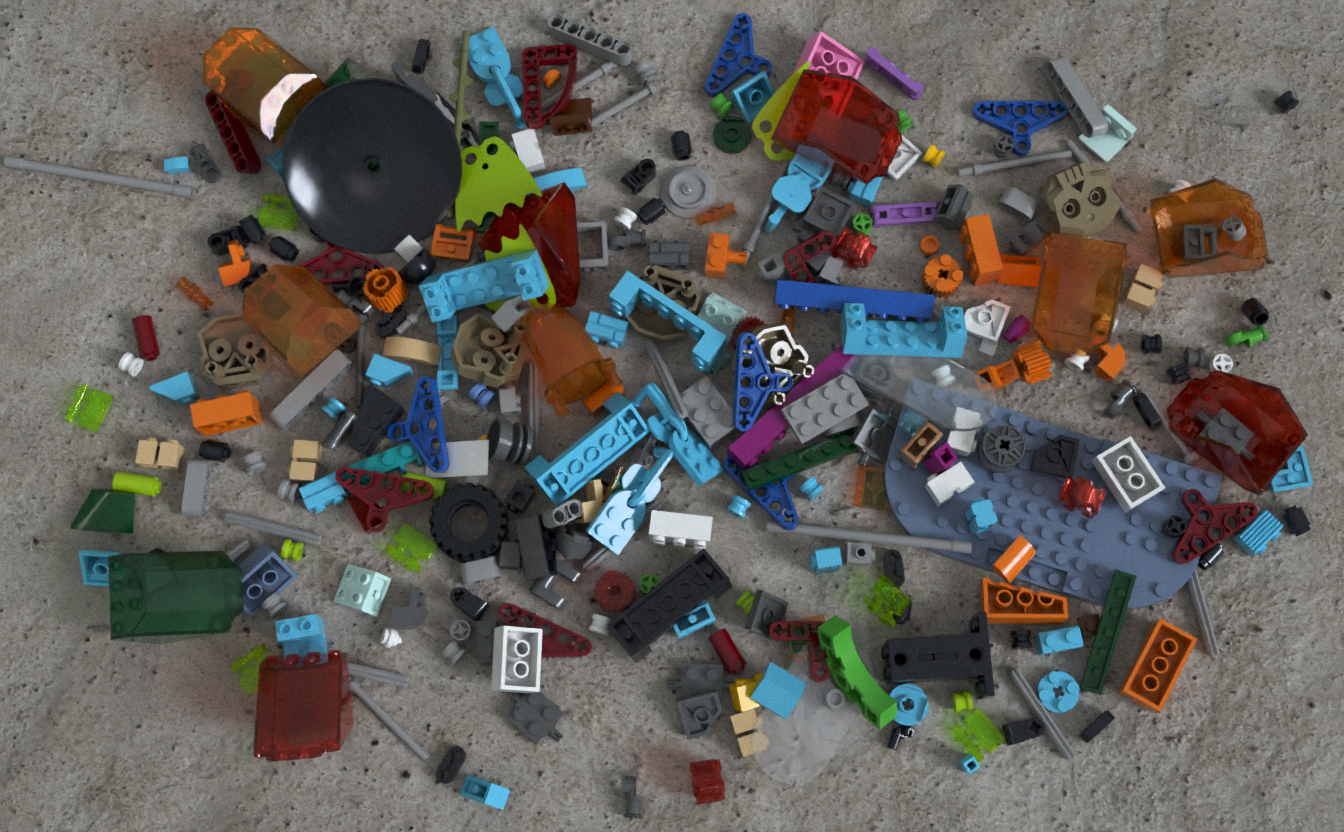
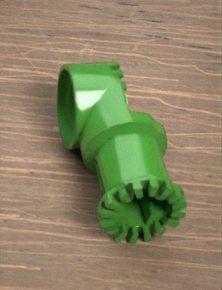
M1257 325L1252 330H1241L1224 338L1228 347L1243 342L1249 348L1253 346V343L1268 340V334L1265 333L1267 331L1263 325Z

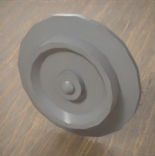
M678 167L671 171L663 180L661 187L662 201L668 211L677 217L686 219L699 217L708 212L714 204L716 197L715 182L709 173L699 167Z

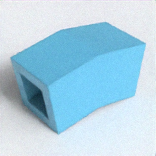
M188 157L164 159V171L169 175L188 173Z
M969 753L957 761L963 771L969 774L980 767L974 756Z

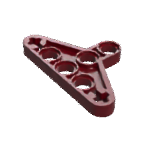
M328 242V250L293 268L290 271L289 277L296 286L330 285L334 282L349 283L350 279L353 278L352 272L357 268L362 269L363 273L360 277L366 280L365 275L367 272L365 267H368L370 272L372 271L371 269L379 268L380 270L385 267L380 262ZM336 251H341L343 253V256L340 260H334L332 258L333 254ZM307 270H310V271H309V278H310V280H308V278H307V276H308ZM342 270L343 276L335 279L333 277L334 271ZM322 271L324 276L320 280H315L313 278L314 273ZM298 273H301L302 276H305L300 277L299 281L295 278L296 276H298Z
M349 467L340 468L335 476L337 482L369 506L366 524L374 533H380L385 529L389 511L427 501L434 495L432 484L424 480ZM345 472H347L350 477H355L356 485H353V479H346L343 482L341 475H345ZM364 475H368L371 478L370 483L366 486L360 484V478ZM382 479L390 480V486L387 489L380 488L379 484ZM408 482L410 490L404 493L399 490L401 483ZM414 484H417L416 487L419 489H424V486H427L428 490H430L429 493H425V496H422L421 491L415 490L416 495H412ZM379 498L386 500V505L382 509H378L375 506V502ZM374 518L382 520L379 528L374 529L371 527V521Z
M1190 489L1183 492L1181 502L1191 517L1187 523L1186 531L1181 534L1172 551L1173 561L1177 564H1186L1252 521L1258 514L1256 505L1251 502L1209 506L1198 490ZM1189 493L1194 494L1196 497L1194 504H1190L1187 501ZM1249 508L1250 512L1248 513V515L1242 516L1240 518L1239 514L1243 513L1245 509ZM1200 510L1207 513L1208 518L1206 521L1199 519L1198 514ZM1228 517H1232L1235 520L1234 528H1230L1226 524ZM1211 528L1219 530V537L1217 539L1210 535ZM1196 538L1201 539L1203 542L1201 550L1194 546ZM1188 549L1192 551L1184 555V558H1179V555L1181 554L1180 551L1182 552Z
M506 603L499 610V615L507 626L524 627L521 621L525 616H530L533 619L532 625L525 628L540 629L544 624L551 626L550 634L542 635L541 661L543 658L584 657L591 652L592 645L587 638L514 604ZM512 608V612L518 615L519 611L522 612L518 617V623L513 622L516 620L513 616L505 618L504 610ZM561 633L569 634L570 640L568 643H559L558 637ZM577 637L575 642L579 644L586 642L587 651L583 650L581 653L575 645H573V649H570L569 646L573 643V638Z

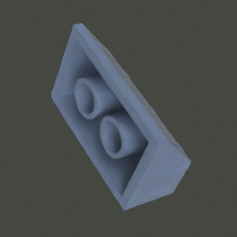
M265 542L224 578L220 585L226 594L252 618L262 609L261 605L268 597L275 593L279 594L298 575Z

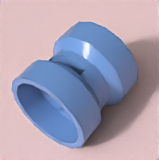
M480 381L471 389L468 397L476 400L479 406L485 409L494 401L496 393L488 390L486 385Z

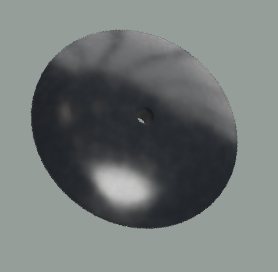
M352 79L331 86L310 100L295 118L287 135L283 151L282 164L285 187L299 216L316 234L326 241L359 253L379 254L394 252V249L408 235L417 243L426 238L435 230L436 224H441L444 221L448 211L452 209L461 184V151L456 134L447 117L439 107L421 92L408 85L389 79ZM371 161L378 163V167L374 170L369 169L367 166Z

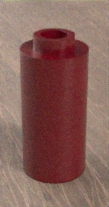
M149 315L138 316L132 319V325L140 358L145 359V361L156 360L157 356L160 355L152 317Z
M726 628L719 630L708 638L729 674L734 673V675H737L745 670L744 665L747 663Z

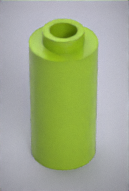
M117 471L114 475L112 486L113 490L117 492H135L138 495L155 497L157 493H160L162 484L158 477Z
M407 472L406 475L402 476L430 482L434 488V495L432 497L434 499H437L439 495L443 497L446 494L444 491L447 490L448 482L445 480ZM403 482L400 484V486L403 487L404 492H408L410 490V484L408 482ZM414 484L413 494H416L415 490L421 491L422 496H425L426 492H430L427 486H424V489H419L416 487L417 484Z

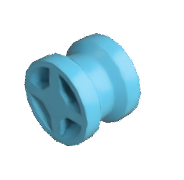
M330 396L328 404L324 405L321 410L337 421L339 414L344 412L346 407Z
M813 476L799 490L807 495L809 501H812L824 490V487L819 485Z
M733 495L732 503L727 506L726 510L732 515L744 519L745 511L750 508L751 503L737 495Z

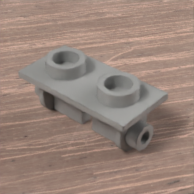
M651 431L639 440L638 444L644 447L643 449L635 448L630 457L631 465L639 464L647 469L652 463L653 450L661 445V441Z

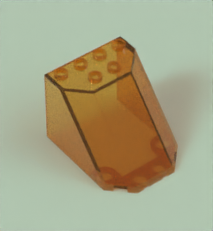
M229 27L225 34L220 36L202 54V82L257 139L273 144L291 128L295 118L310 100L328 89L315 73L258 28Z
M1214 178L1150 200L1151 207L1149 211L1153 217L1154 225L1152 229L1156 236L1157 244L1155 248L1159 254V270L1162 275L1175 278L1260 270L1264 268L1263 259L1267 258L1268 250L1263 222L1259 211H1256L1254 208L1253 199L1250 194ZM1229 217H1239L1246 228V235L1243 239L1231 241L1226 236L1222 225ZM1183 225L1216 226L1218 228L1217 254L1192 262H1183ZM1204 235L1205 254H1209V239L1207 235Z
M1047 231L1030 329L1041 340L1046 350H1057L1068 354L1088 356L1095 349L1111 341L1127 267V243Z
M274 264L269 271L263 273L252 285L246 287L243 292L242 319L294 379L305 375L364 325L348 306L304 267Z

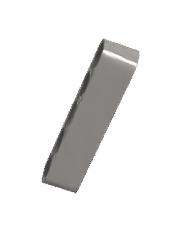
M552 14L547 20L550 34L555 39L621 66H627L633 60L631 46L624 40L560 14Z
M1062 56L1045 61L1043 65L1045 75L1083 134L1087 138L1106 133L1108 131L1106 118L1066 57Z
M339 349L333 351L270 413L269 418L282 431H287L351 369L353 362Z

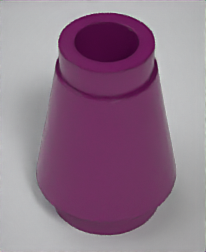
M1021 314L1019 317H1015L1003 337L1012 344L1030 331L1032 323Z

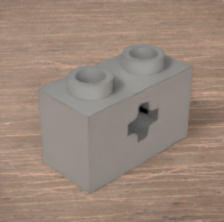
M519 295L506 301L491 318L499 329L506 332L514 328L515 323L523 322L535 308L528 300H523L522 296Z

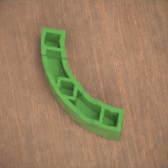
M836 615L818 627L820 646L826 651L828 658L825 661L832 676L851 704L855 702L862 709L861 714L880 730L897 717V702L878 686L860 660L852 639L851 625Z

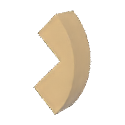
M386 337L382 356L397 362L413 360L426 366H436L439 362L441 346L412 338Z

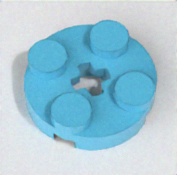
M1053 671L1043 676L1037 684L1036 692L1038 699L1049 712H1066L1072 709L1079 699L1078 683L1065 672ZM1060 687L1063 695L1056 698L1054 696L1055 692L1052 690L1053 688L1057 689Z
M903 684L890 692L889 696L897 702V717L893 719L896 723L911 726L925 718L929 709V702L920 687L914 684ZM907 699L911 700L910 704L913 705V708H909L908 711L904 710L902 701L906 702Z

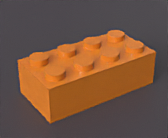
M1161 618L1155 620L1117 693L1154 714L1161 712L1197 638Z

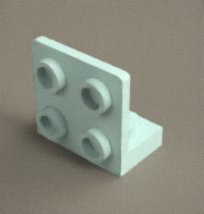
M1109 104L1101 111L1108 122V131L1091 138H1087L1082 133L1078 138L1080 142L1105 163H1108L1137 130L1136 127Z
M712 293L707 297L697 317L727 336V346L738 323L744 319L747 311L716 293Z
M348 564L334 602L377 617L391 578L376 571Z

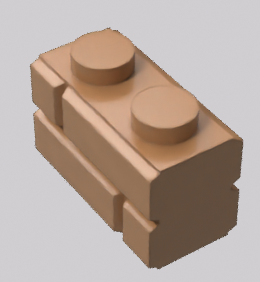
M927 421L902 448L899 457L915 469L941 440L942 432Z

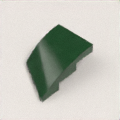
M91 489L86 501L72 522L71 529L133 534L135 492Z

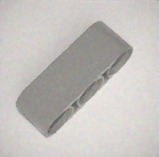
M189 459L181 508L183 516L205 517L212 473L211 460Z

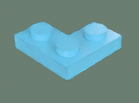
M1303 446L1282 450L1281 453L1286 470L1267 473L1271 493L1313 486Z

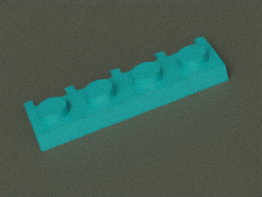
M408 441L347 467L384 474L401 468L402 473L405 474L407 473L405 466L417 461L420 467L424 465L418 450L411 441ZM345 472V475H341L343 482L346 479H353V485H356L355 477H350L347 472ZM362 476L360 484L368 485L367 481L371 480L370 476ZM346 490L348 496L353 495V494L350 493L348 490Z

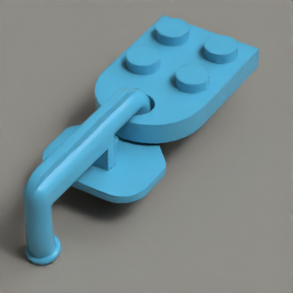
M493 26L470 36L468 61L477 78L487 83L484 93L489 104L494 107L507 104L514 117V126L521 129L525 126V120L522 117L516 99L523 95V85L518 76L509 74L511 61Z
M813 132L810 133L790 162L787 176L780 177L772 188V197L780 205L775 213L771 214L768 218L769 220L765 226L767 233L774 230L787 209L794 213H801L806 209L812 200L811 193L817 191L823 185L844 154Z
M652 382L647 383L631 400V403L634 407H641L642 401L649 396L660 410L659 413L647 420L649 430L658 440L669 445L675 458L698 487L720 475L724 469L710 452L707 445L703 443L697 434L687 429L684 420L677 417L671 403L657 385Z
M660 446L655 447L653 454L658 460L650 471L639 464L629 466L621 478L622 490L614 492L608 498L585 532L613 553L619 555L643 521L646 513L645 503L653 501L660 491L661 482L658 477L673 457L672 450Z

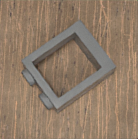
M595 219L591 222L573 221L568 223L570 273L609 272L606 221ZM602 231L603 259L574 260L573 233Z

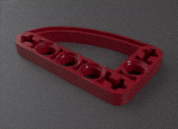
M573 45L528 47L523 50L524 118L528 128L540 129L549 125V117L561 115L572 96L577 76V51ZM553 53L554 57L546 58L545 54ZM530 55H533V56H532V61H533V63H529V56H530ZM569 64L568 75L561 96L556 104L542 115L540 66ZM531 69L536 71L534 75H528L526 72ZM530 85L537 86V89L534 91H529L527 88ZM530 101L538 102V104L533 107L528 105ZM531 113H533V114L535 113V117H536L535 121H531V120H532V114H531Z

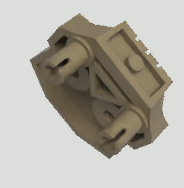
M1080 161L1047 177L1046 183L1041 185L1039 189L1041 193L1040 198L1045 211L1051 214L1056 236L1084 239L1108 228L1120 206L1110 189L1112 182L1107 170L1094 167L1087 161ZM1093 193L1096 195L1095 200L1092 199ZM1067 205L1070 206V211H1069V212L1066 211V206H1067Z
M648 265L645 267L644 272L636 274L638 278L664 294V290L670 291L665 296L696 315L701 302V295L692 277L657 265L653 267ZM642 300L638 302L627 318L623 316L637 335L663 344L685 339L688 336L687 330L684 329L682 331L678 329L669 318L665 320L658 315V311L654 308L649 309L641 303Z
M244 312L219 316L197 332L203 356L200 357L201 373L213 380L224 390L260 385V380L264 373L274 365L273 352L268 346V323L262 319ZM252 343L253 347L248 349L247 346ZM223 348V353L218 354L219 349Z
M479 313L462 323L451 350V357L457 373L468 379L482 380V384L495 388L508 381L517 383L530 342L524 336L527 326L523 322H517L514 328L504 332L495 325L494 320Z
M775 323L756 327L751 333L756 336L770 371L785 372L793 378L791 389L788 391H770L764 402L781 405L782 402L780 401L785 402V395L805 377H811L809 374H814V368L807 364L808 354L800 344L794 342L787 326L783 323ZM747 337V340H744L743 343L747 345L751 343V339ZM742 350V352H748V353L752 354V351ZM736 351L730 368L734 375L736 365ZM745 356L742 359L741 364L743 367L749 366L751 362L750 357ZM748 376L741 379L743 387H746L750 382ZM764 376L760 379L759 384L761 387H765L768 384V377ZM782 376L779 379L778 383L780 387H783L787 384L788 380L786 376Z

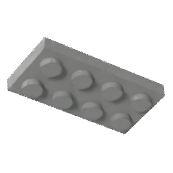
M847 371L782 408L780 411L799 444L802 445L867 407L869 404L852 375Z

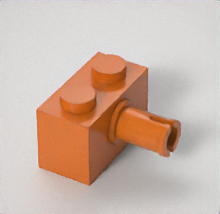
M710 233L705 264L706 277L725 279L727 264L739 263L746 265L747 252L730 251V236L728 234Z

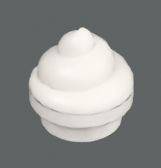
M385 628L383 630L380 644H383L384 647L391 648L402 643L401 637L394 628Z

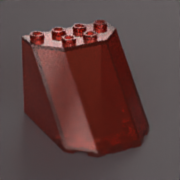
M804 69L771 140L784 149L867 184L872 179L887 174L897 148L902 142V134L898 131L899 113L853 76Z
M565 182L541 190L542 197L534 193L525 196L522 208L514 203H507L503 209L502 216L499 217L497 215L477 241L483 252L488 250L493 253H499L502 250V236L516 240L520 234L519 225L521 224L525 228L542 259L556 296V304L549 311L541 312L544 315L565 309L566 307L575 306L581 285L576 203L574 195ZM545 293L540 297H536L538 303L542 305L547 304L549 301Z
M1219 370L1210 372L1209 376L1203 379L1197 377L1190 380L1187 386L1174 399L1175 401L1167 408L1168 426L1173 434L1241 488L1257 495H1261L1308 436L1280 388ZM1224 408L1254 433L1245 448L1255 456L1248 462L1242 455H1237L1232 446L1200 436L1199 434L1205 424L1195 416L1202 411L1211 418Z
M340 650L329 651L328 654L322 655L319 652H311L307 656L289 654L286 655V658H278L276 655L265 657L259 664L254 757H266V761L275 762L317 758L322 756V753L340 750L354 726L346 652L340 653Z

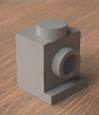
M779 252L758 262L761 270L757 272L762 282L767 281L768 285L774 283L776 279L780 280L784 277H790Z
M829 256L819 275L818 282L821 284L838 285L844 273L842 269L844 260L839 257Z
M505 386L504 389L499 390L502 416L523 415L521 407H518L521 405V396L517 394L515 386Z
M846 543L845 565L870 566L871 560L875 561V548H871V543ZM863 550L865 555L859 556L857 551Z

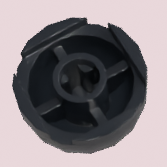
M424 247L398 273L407 283L418 285L427 276L433 275L436 262L431 252Z

